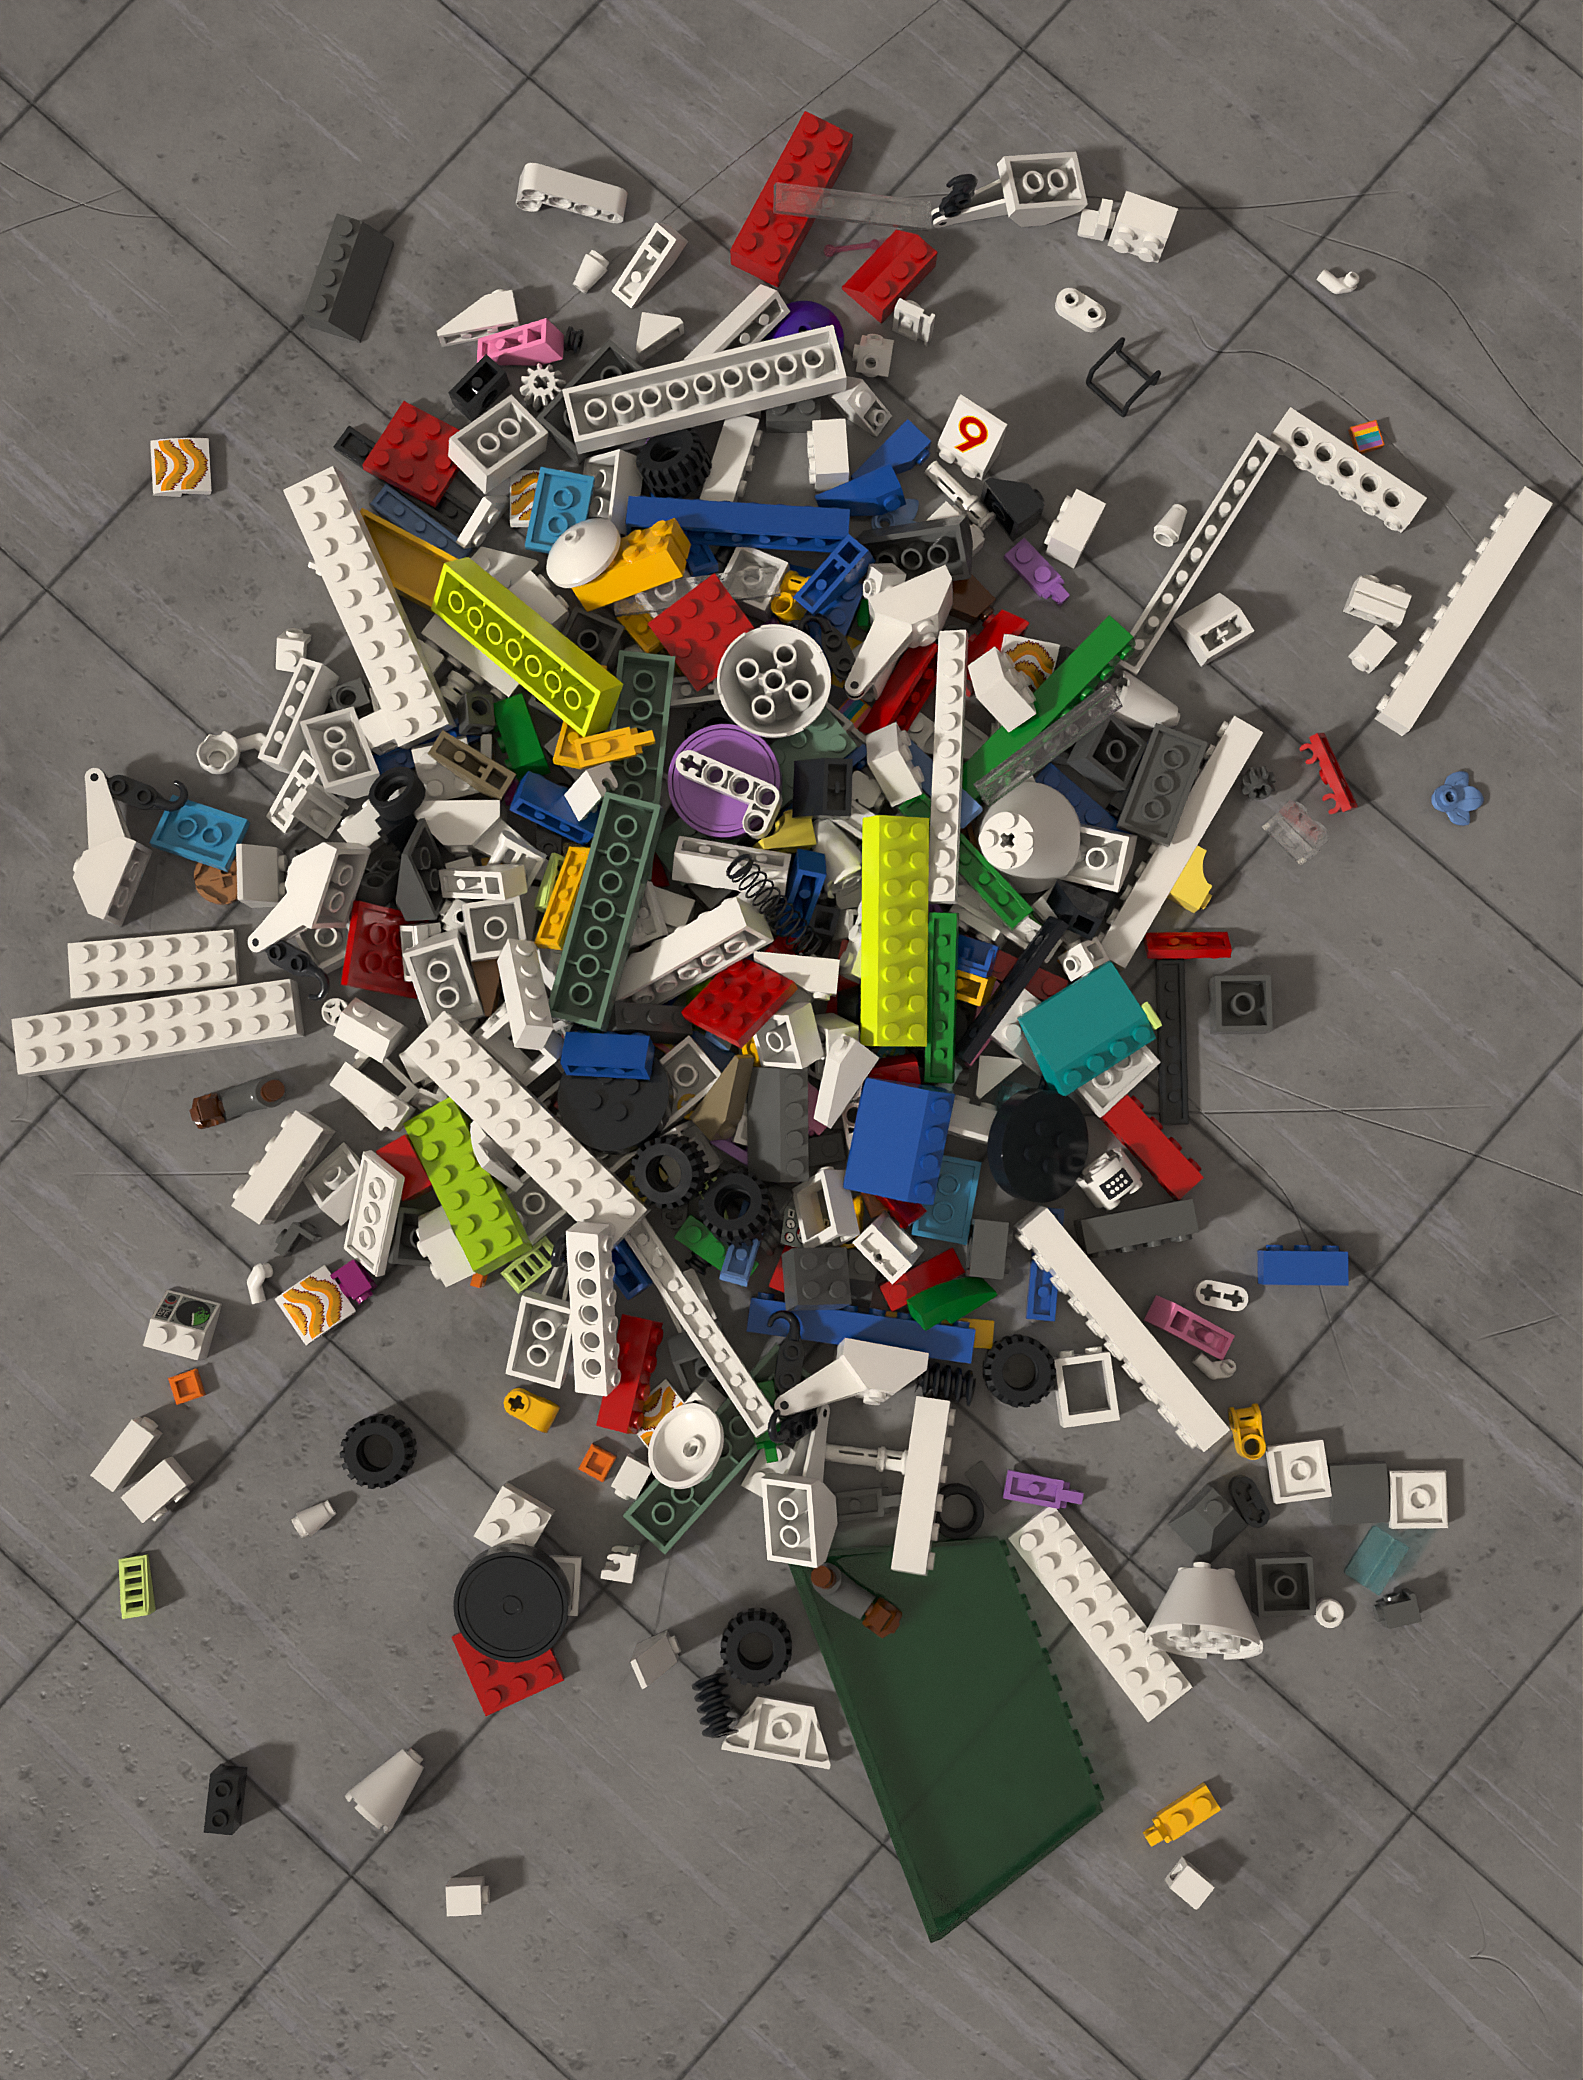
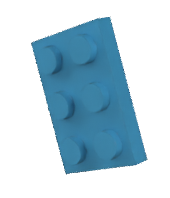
M540 467L525 541L526 550L549 554L556 540L567 529L588 519L595 477Z
M172 795L169 801H176L179 797ZM187 800L180 810L173 812L164 811L149 843L154 848L228 872L236 856V844L242 843L250 822L248 819Z
M943 1155L933 1205L921 1204L927 1212L913 1223L911 1235L967 1245L982 1162Z

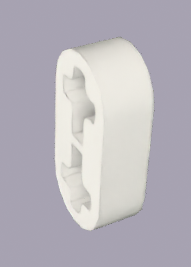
M1201 1280L1193 1289L1195 1299L1203 1305L1240 1311L1248 1304V1294L1239 1286L1212 1280ZM1207 1284H1209L1210 1290L1219 1292L1218 1297L1208 1296L1207 1300H1204L1205 1296L1200 1294L1201 1288L1205 1289ZM1236 1290L1237 1296L1241 1297V1302H1236L1235 1306H1232V1301L1223 1299L1224 1293L1232 1295Z

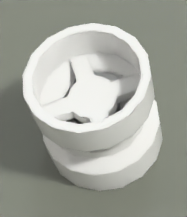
M452 670L447 677L448 682L445 686L440 687V691L444 700L457 708V703L465 693L472 691L475 685L461 674Z

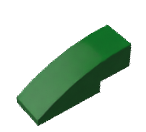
M966 1277L935 1285L906 1301L910 1315L927 1331L945 1319L950 1324L956 1322L995 1298L997 1292L982 1277Z

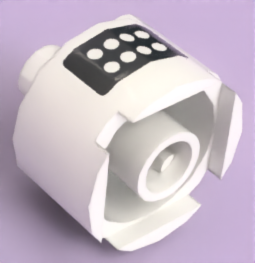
M1121 1147L1114 1148L1113 1150L1116 1154L1110 1157L1107 1153H1104L1083 1169L1082 1174L1084 1177L1076 1180L1096 1208L1104 1207L1109 1211L1121 1202L1120 1197L1127 1192L1129 1194L1134 1193L1143 1185L1140 1180L1141 1174Z

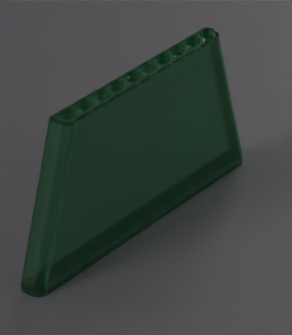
M997 1535L969 1537L961 1540H932L931 1552L936 1553L933 1570H928L927 1576L893 1571L891 1565L894 1544L829 1549L826 1562L824 1563H831L837 1566L851 1580L876 1596L872 1603L875 1604L882 1597L902 1612V1617L899 1621L900 1625L895 1633H890L883 1639L862 1625L866 1615L858 1619L833 1606L820 1596L814 1589L811 1580V1573L815 1569L814 1567L788 1563L930 1943L941 1940L1101 1814L1103 1809L1100 1802L1105 1800L1099 1784L1093 1785L1089 1774L1094 1773L1088 1756L1082 1757L1079 1747L1083 1746V1742L1078 1729L1072 1730L1068 1721L1073 1718L1067 1701L1062 1703L1058 1692L1063 1690L1057 1675L1051 1676L1047 1665L1052 1664L1047 1648H1040L1037 1638L1042 1635L1036 1620L1030 1621L1027 1611L1031 1609L1025 1593L1020 1594L1016 1584L1021 1582L1015 1566L1009 1567L1006 1557L1010 1555L1006 1541L1005 1539L999 1540Z

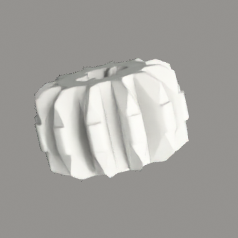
M538 363L536 371L528 367L527 373L529 376L521 377L523 386L520 387L521 395L525 396V403L527 405L533 404L534 410L538 411L541 406L545 409L566 386V382L561 379L562 373L559 370L553 372L552 365L549 364L543 369L542 365Z

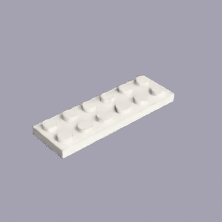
M234 929L68 943L71 999L240 985L237 934Z

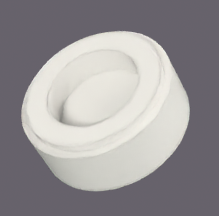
M1325 1597L1316 1602V1615L1314 1617L1322 1626L1334 1628L1342 1622L1344 1610L1338 1601Z

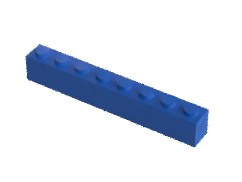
M628 496L626 535L628 536L635 530H644L652 527L658 521H667L675 518L691 544L832 553L849 534L850 509L758 504L755 502L690 500L673 497Z
M758 1292L757 1296H752L746 1332L786 1337L789 1333L790 1325L784 1318L774 1321L772 1327L767 1326L768 1319L773 1313L786 1310L785 1300L774 1299L775 1294ZM848 1305L839 1310L789 1311L800 1322V1336L802 1340L838 1345L844 1338L929 1353L928 1358L969 1364L972 1361L976 1330L969 1327L970 1322L957 1320L952 1325L940 1322L925 1331L913 1319L910 1313L897 1312V1317L886 1316V1310L869 1308V1312L858 1311V1306Z

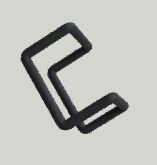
M1121 337L1089 370L1086 379V385L1121 417L1127 415L1131 404L1150 385L1155 386L1161 375V371L1157 370L1150 377L1121 351L1125 342L1124 337ZM1115 351L1119 357L1146 380L1125 403L1123 410L1091 382L1095 371Z

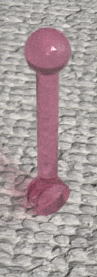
M872 239L868 243L839 247L828 244L824 247V254L827 257H831L837 252L866 248L877 250L880 243L877 239Z

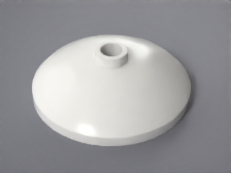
M603 518L587 519L567 529L556 540L549 552L546 565L549 578L559 587L573 588L586 584L599 576L611 564L619 550L621 541L619 530L610 520Z
M689 1403L676 1407L662 1418L652 1434L648 1449L650 1469L658 1481L670 1488L685 1489L700 1483L711 1473L721 1456L724 1443L723 1427L718 1416L704 1405Z

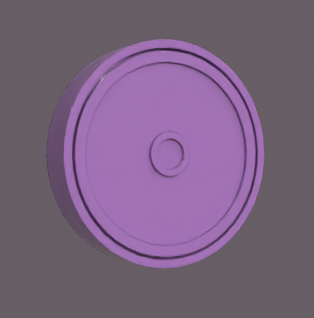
M717 724L700 729L679 746L670 763L668 792L671 802L685 823L707 837L721 840L745 837L748 834L744 830L742 822L749 805L685 778L676 768V758L683 751H695L770 783L782 793L783 780L779 762L774 752L760 736L752 734L738 725ZM693 760L691 763H685L687 769L694 768L702 774L703 768L698 767ZM719 769L712 771L709 777L710 782L717 783L721 781L723 771ZM745 780L738 782L735 787L736 793H746L749 789V782ZM771 791L764 793L761 798L762 804H772L775 801V793ZM762 818L753 819L750 823V830L757 831L764 825V820Z

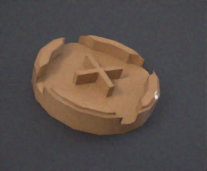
M236 856L228 872L199 862L197 863L194 870L195 887L204 899L217 905H229L238 901Z

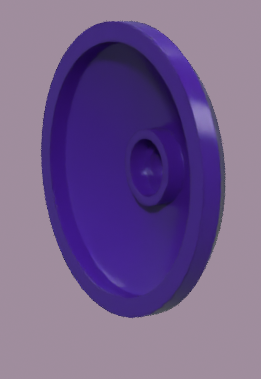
M795 301L786 304L790 312L763 338V341L796 334L801 330L809 331L833 325L841 355L844 348V333L836 315L827 307L812 301Z

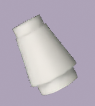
M591 250L589 254H585L573 285L586 294L608 271L606 268L609 262L599 253Z
M1174 504L1154 527L1153 537L1157 543L1170 547L1179 540L1187 514L1185 507Z
M329 1500L296 1513L297 1516L291 1519L301 1538L304 1539L308 1535L312 1537L336 1515V1512Z

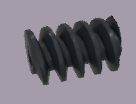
M928 1361L927 1370L917 1377L915 1392L918 1387H922V1395L926 1396L929 1390L932 1389L935 1399H937L941 1392H944V1399L947 1401L953 1394L955 1395L956 1404H959L961 1399L966 1397V1404L970 1407L975 1391L976 1378L974 1379L972 1370H968L963 1377L960 1367H957L952 1374L951 1366L947 1364L941 1371L938 1362H935L930 1369Z
M726 1673L709 1675L692 1684L693 1690L701 1691L694 1697L696 1702L703 1703L697 1708V1712L706 1714L699 1722L701 1725L709 1726L702 1731L704 1737H711L713 1739L739 1732L738 1729H731L729 1727L736 1721L734 1717H727V1713L732 1711L734 1707L724 1704L725 1701L731 1698V1695L722 1694V1690L729 1685L728 1683L719 1682V1679L725 1676Z

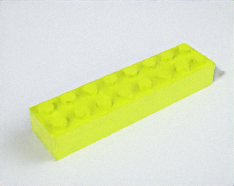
M465 557L444 563L431 610L580 735L588 737L607 730L623 683L472 559Z
M888 815L863 818L860 1043L864 1046L927 1047L929 818Z

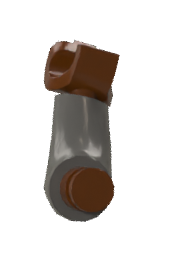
M257 1078L220 1093L221 1100H219L217 1092L194 1098L192 1109L189 1111L192 1121H195L198 1129H206L225 1123L223 1113L229 1119L248 1112L274 1108L280 1105L285 1099L286 1088L277 1078Z
M824 1563L818 1568L813 1569L811 1573L813 1587L826 1601L858 1619L866 1615L862 1625L882 1639L890 1633H895L902 1617V1612L882 1597L875 1604L872 1603L876 1596L859 1586L831 1563Z

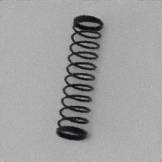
M743 854L734 859L726 870V876L732 879L733 883L742 880L738 887L740 891L749 888L745 898L756 896L752 901V906L761 905L759 908L760 914L769 912L766 916V921H774L772 925L774 930L781 928L779 937L788 936L786 944H794L792 952L798 956L810 957L821 946L822 938L820 935L814 933L813 927L807 926V920L801 918L800 912L794 910L793 904L787 903V897L781 895L780 889L774 887L773 881L767 879L765 872L760 871V865L753 863L754 860L751 855ZM749 858L745 866L741 867L733 875H730L732 869L739 862ZM753 866L758 868L757 872L747 876ZM760 873L765 876L764 880L754 884ZM753 875H756V877L749 885H747L744 888H741L742 884L748 878H750ZM766 881L771 883L772 887L761 891ZM764 882L758 891L748 896L752 888ZM773 889L778 891V895L769 898ZM770 890L769 894L761 902L754 904L761 894ZM780 897L785 899V903L775 906ZM774 898H777L775 903L769 909H767L764 912H761L765 904H767ZM784 905L778 915L770 920L768 919L774 910ZM787 905L791 906V911L783 913ZM791 913L782 925L775 927L779 919ZM793 913L798 914L799 918L789 921ZM800 920L804 921L805 926L797 928ZM797 921L792 930L785 935H781L782 931L789 924ZM804 928L802 934L796 940L788 942L795 932ZM807 928L811 929V934L803 936ZM818 938L816 945L810 951L799 955V952L805 949L812 939Z

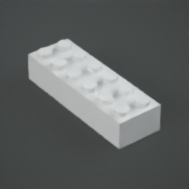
M738 897L724 900L717 908L700 914L698 919L676 928L674 933L654 941L645 950L631 954L625 962L615 1001L662 1005L754 953V951L768 945L774 939L765 915L760 914L759 909Z

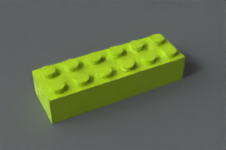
M448 1097L404 1122L403 1125L473 1272L485 1276L533 1249V1245L502 1182L485 1171L474 1154L470 1133L472 1123L470 1116L455 1101Z

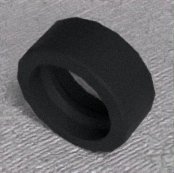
M399 766L382 773L372 784L368 797L371 805L385 820L396 821L406 818L420 807L425 798L426 790L424 784L413 770L408 767ZM407 786L398 797L388 801L389 797L396 790Z
M960 1483L947 1484L940 1488L939 1494L944 1495V1500L951 1495L959 1494L965 1496L973 1505L974 1513L968 1525L962 1528H952L943 1522L940 1512H936L935 1523L940 1524L939 1532L944 1537L953 1540L966 1539L974 1535L982 1526L984 1519V1505L978 1494L969 1486Z

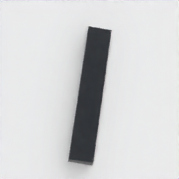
M348 426L333 448L363 469V463L376 443L351 426ZM374 476L459 535L474 513L473 509L448 492L444 493L435 508Z
M1052 916L1047 918L955 1047V1056L971 1064L1067 930L1068 924Z
M1184 958L1156 959V1013L1162 1026L1157 1028L1158 1059L1161 1062L1158 1064L1159 1122L1161 1125H1189Z

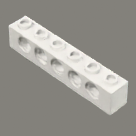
M1291 407L1269 437L1270 441L1280 446L1276 452L1277 454L1285 455L1293 461L1296 467L1309 471L1316 476L1320 483L1330 485L1338 491L1341 497L1354 501L1361 506L1365 513L1372 516L1375 515L1384 521L1385 526L1391 530L1402 533L1427 499V497ZM1294 439H1301L1305 446L1297 445ZM1317 453L1325 455L1327 461L1319 460ZM1339 469H1346L1350 476H1343ZM1362 483L1370 485L1372 492L1366 491ZM1385 498L1391 499L1395 507L1388 506Z
M578 1221L566 1231L575 1392L608 1396L619 1385L621 1379V1372L618 1369L617 1362L619 1344L616 1343L618 1319L615 1316L614 1307L617 1295L613 1289L615 1265L612 1262L611 1253L614 1240L613 1236L610 1235V1224Z

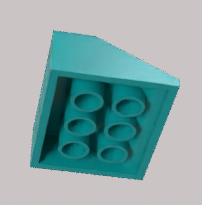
M1111 961L1102 964L1017 1018L1049 1089L1058 1091L1063 1096L1072 1093L1156 1039L1147 1015Z

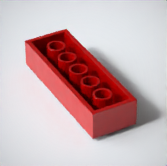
M804 111L730 249L731 265L779 288L852 152L853 134Z

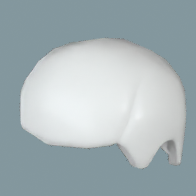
M223 731L220 735L209 734L204 742L199 745L196 755L200 766L206 771L217 775L226 774L238 765L240 748L236 737L229 732Z

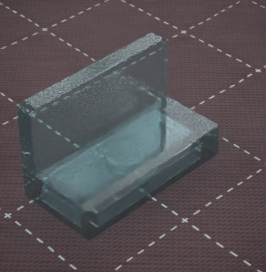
M1373 1525L1347 1564L1344 1573L1379 1596L1409 1550V1547Z

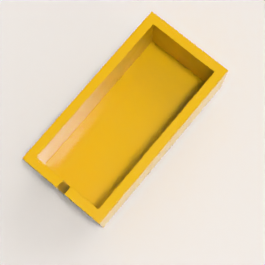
M362 508L360 513L396 593L434 613L431 607L443 565L458 558Z
M675 518L667 521H658L652 527L644 530H635L628 536L621 538L619 550L611 564L590 582L571 589L585 610L589 612L678 579L684 575L687 562L685 559L688 558L691 543Z

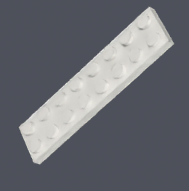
M1044 1507L1007 1536L1147 1722H1150L1193 1688L1166 1651L1150 1646L1149 1638L1145 1640L1146 1625L1056 1508Z

